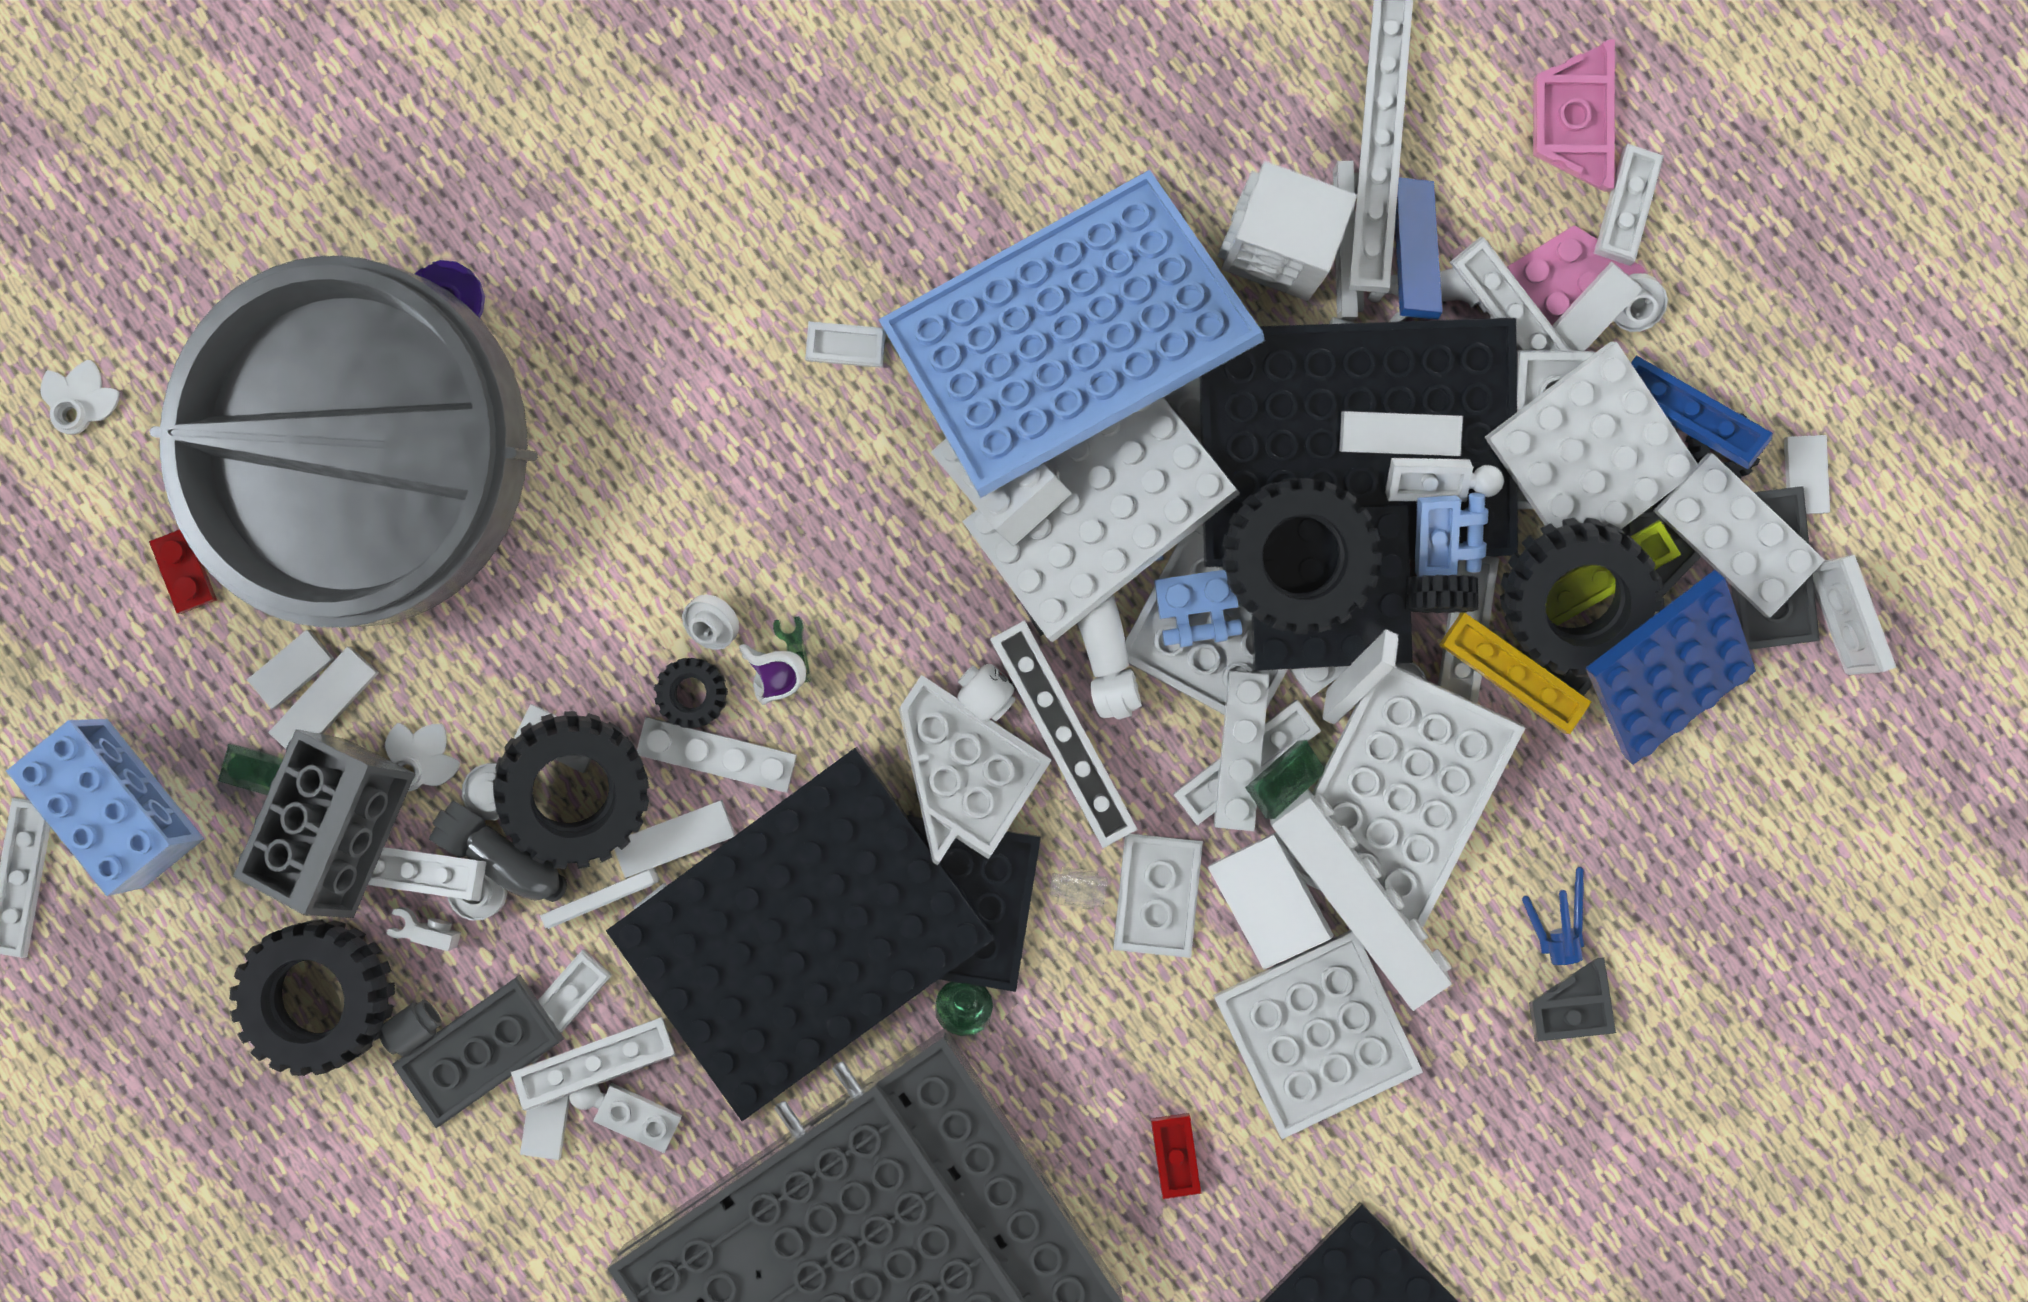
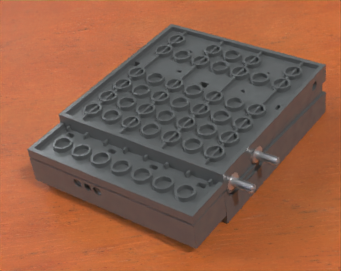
M946 1027L860 1084L844 1061L836 1064L832 1070L847 1093L803 1123H800L786 1101L778 1103L774 1109L790 1132L625 1243L617 1253L618 1257L607 1268L629 1302H1124L1121 1286Z

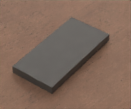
M1803 486L1754 492L1809 544ZM1813 574L1771 618L1763 616L1731 585L1733 603L1749 650L1820 641Z
M519 975L437 1032L412 1052L397 1060L392 1066L435 1128H438L511 1077V1072L524 1068L564 1040V1037L549 1018L522 976Z

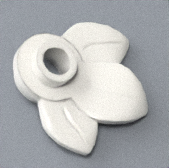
M86 360L77 365L66 377L57 372L47 370L40 386L42 399L51 407L50 419L53 426L58 431L69 435L81 433L88 427L90 422L102 421L110 416L117 407L120 396L119 391L116 389L102 388L99 369L91 360ZM74 408L77 411L76 419L73 422H68L66 413Z
M397 723L388 733L385 749L391 762L401 767L408 764L413 767L414 773H416L408 791H414L423 784L440 786L457 773L460 762L444 754L447 734L443 724L426 725L413 734L405 725Z

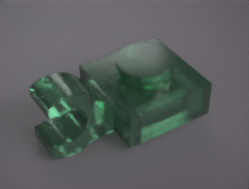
M800 616L794 617L796 628L790 634H786L782 630L781 620H774L773 630L775 635L786 642L787 651L796 653L802 658L806 668L804 683L811 682L807 652L803 639L804 622Z

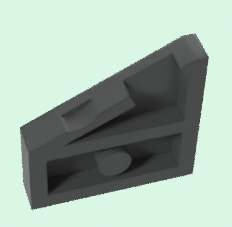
M1604 957L1594 959L1529 1002L1535 1042L1616 1033Z

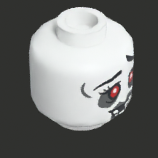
M993 664L983 665L980 669L972 665L958 680V683L962 686L958 693V701L981 721H986L990 718L997 721L1016 700L1012 696L1015 689L1013 682Z

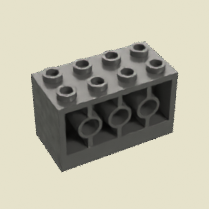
M296 729L286 747V754L277 775L271 782L270 791L262 810L256 817L253 831L239 857V863L233 877L303 915L354 918L416 773L344 738Z

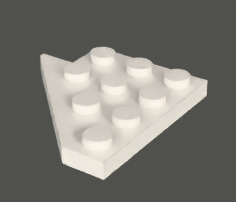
M921 675L901 704L899 714L932 861L938 865L955 838L989 859L1052 759L992 720H979L958 701V698Z

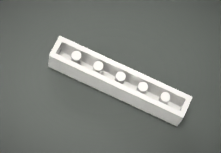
M1025 620L991 638L990 640L1102 848L1138 830Z
M1307 788L1270 815L1271 826L1409 1007L1414 1011L1452 985L1447 972L1452 967L1439 949L1432 952L1424 942L1428 935L1415 918L1408 921L1402 913L1401 909L1405 905L1394 889L1390 887L1385 890L1379 883L1377 878L1381 876V873L1368 856L1364 859L1360 858L1354 850L1358 843L1344 825L1338 829L1331 820L1330 816L1334 812L1321 794L1314 797Z

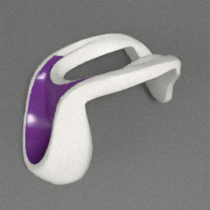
M746 644L739 645L743 659L748 660L756 671L753 688L757 700L762 705L786 698L794 694L803 685L806 678V668L804 661L796 653L775 651L766 654L758 652Z

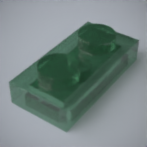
M1301 740L1294 743L1245 788L1266 819H1275L1323 775L1325 768L1308 742Z
M228 744L218 781L268 795L271 782L277 775L283 758L240 745Z

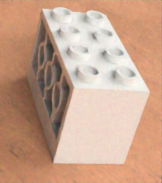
M1264 161L1259 173L1251 170L1231 218L1232 223L1218 254L1219 258L1225 259L1221 270L1309 301L1331 270L1358 194Z

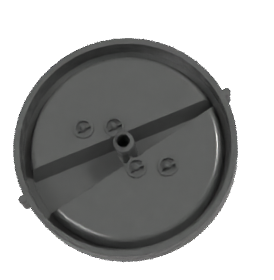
M315 256L274 266L243 282L215 304L200 321L183 347L167 385L160 427L154 426L150 429L152 437L160 438V461L163 482L173 515L189 547L202 565L225 588L254 608L282 620L315 627H367L390 624L428 611L456 594L480 572L500 546L512 523L520 501L527 461L533 462L538 458L536 451L528 450L525 409L519 385L506 355L484 322L452 293L428 279L387 264L348 256Z

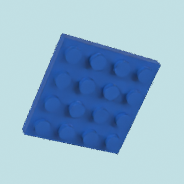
M1713 570L1586 667V671L1619 748L1632 765L1643 757L1651 755L1661 743L1674 733L1682 731L1691 720L1704 710L1715 706L1721 697L1736 686L1745 683L1750 675L1756 671L1726 579L1716 570Z

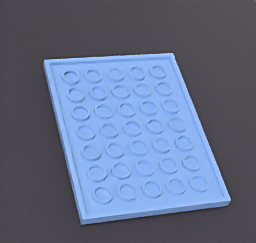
M1150 170L878 319L980 498L1264 341L1262 330Z

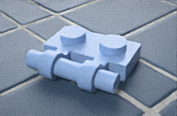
M1469 494V505L1464 510H1461V500L1457 495L1417 498L1414 569L1417 576L1457 575L1458 560H1466L1465 570L1468 572L1476 573L1481 571L1482 558L1486 556L1487 544L1483 541L1484 524L1488 523L1485 494ZM1467 526V541L1459 543L1460 527Z
M1225 570L1154 580L1159 618L1175 617L1177 628L1162 630L1164 646L1179 644L1180 647L1192 646V642L1214 639L1215 642L1227 641L1229 636L1242 635L1240 619L1225 621L1223 610L1238 608L1237 597L1227 583L1228 578ZM1210 612V624L1190 626L1188 615Z

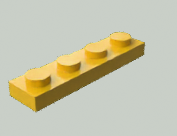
M1465 612L1459 614L1439 646L1564 734H1571L1592 703Z

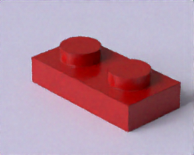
M180 529L149 541L177 614H183L217 600L205 567L189 547Z
M1183 1113L1150 1118L1162 1199L1201 1194L1190 1114Z

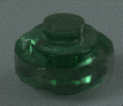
M949 982L945 984L938 992L935 1003L936 1019L940 1025L951 1034L959 1036L975 1035L984 1030L990 1022L993 1011L992 996L987 988L969 983Z

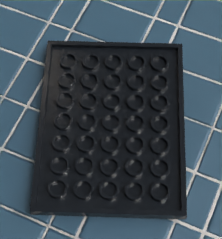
M1516 318L1259 326L1263 332V342L1199 377L1201 445L1240 493L1203 523L1205 567H1223L1224 547L1222 545L1224 534L1227 535L1231 525L1229 521L1233 514L1237 513L1243 506L1242 502L1250 495L1259 492L1261 487L1290 478H1309L1337 485L1338 488L1348 491L1357 498L1356 501L1361 507L1408 505L1409 559H1415L1417 501H1388L1385 491L1391 458L1470 459L1473 466L1472 473L1484 465L1498 468L1503 475V487L1496 495L1485 497V508L1488 509V523L1484 524L1483 541L1487 544L1485 557L1512 556L1513 552L1518 554V486L1485 439L1486 435L1517 413ZM1342 411L1463 416L1460 456L1339 451ZM1469 489L1467 501L1461 502V510L1468 507L1469 494L1476 493L1474 489ZM1467 526L1460 527L1459 543L1467 541Z
M858 747L852 749L606 930L741 1121L747 1119L995 938L941 862L938 865L933 863L929 845Z

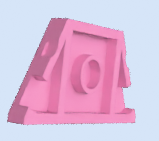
M1609 39L1600 46L1583 54L1580 53L1557 67L1553 66L1537 74L1533 79V156L1604 192H1611L1614 189L1615 39Z
M1575 225L1507 267L1551 325L1560 318L1611 261L1627 275L1645 273V269L1636 262L1628 266L1594 254L1598 239Z

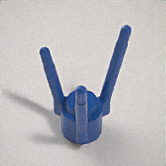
M1582 867L1576 868L1574 928H1571L1569 904L1565 890L1559 891L1562 928L1550 931L1551 938L1547 937L1528 896L1522 898L1527 914L1540 941L1541 953L1550 954L1553 965H1569L1583 960L1581 948L1584 947L1582 934L1584 870Z

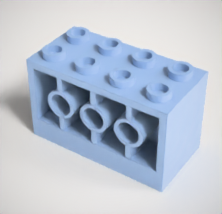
M108 719L68 720L6 770L8 775L106 896L145 888L204 840L203 836Z

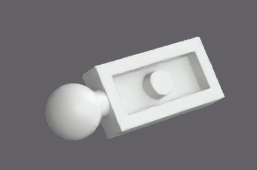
M1391 458L1385 493L1388 501H1417V498L1457 495L1461 502H1466L1469 489H1474L1476 493H1483L1485 497H1491L1502 489L1504 479L1501 471L1491 465L1481 466L1472 473L1473 466L1470 459Z
M611 1083L606 1095L600 1092L598 1085L569 1095L571 1104L577 1109L587 1110L592 1107L599 1109L593 1122L662 1153H665L682 1115L614 1083Z

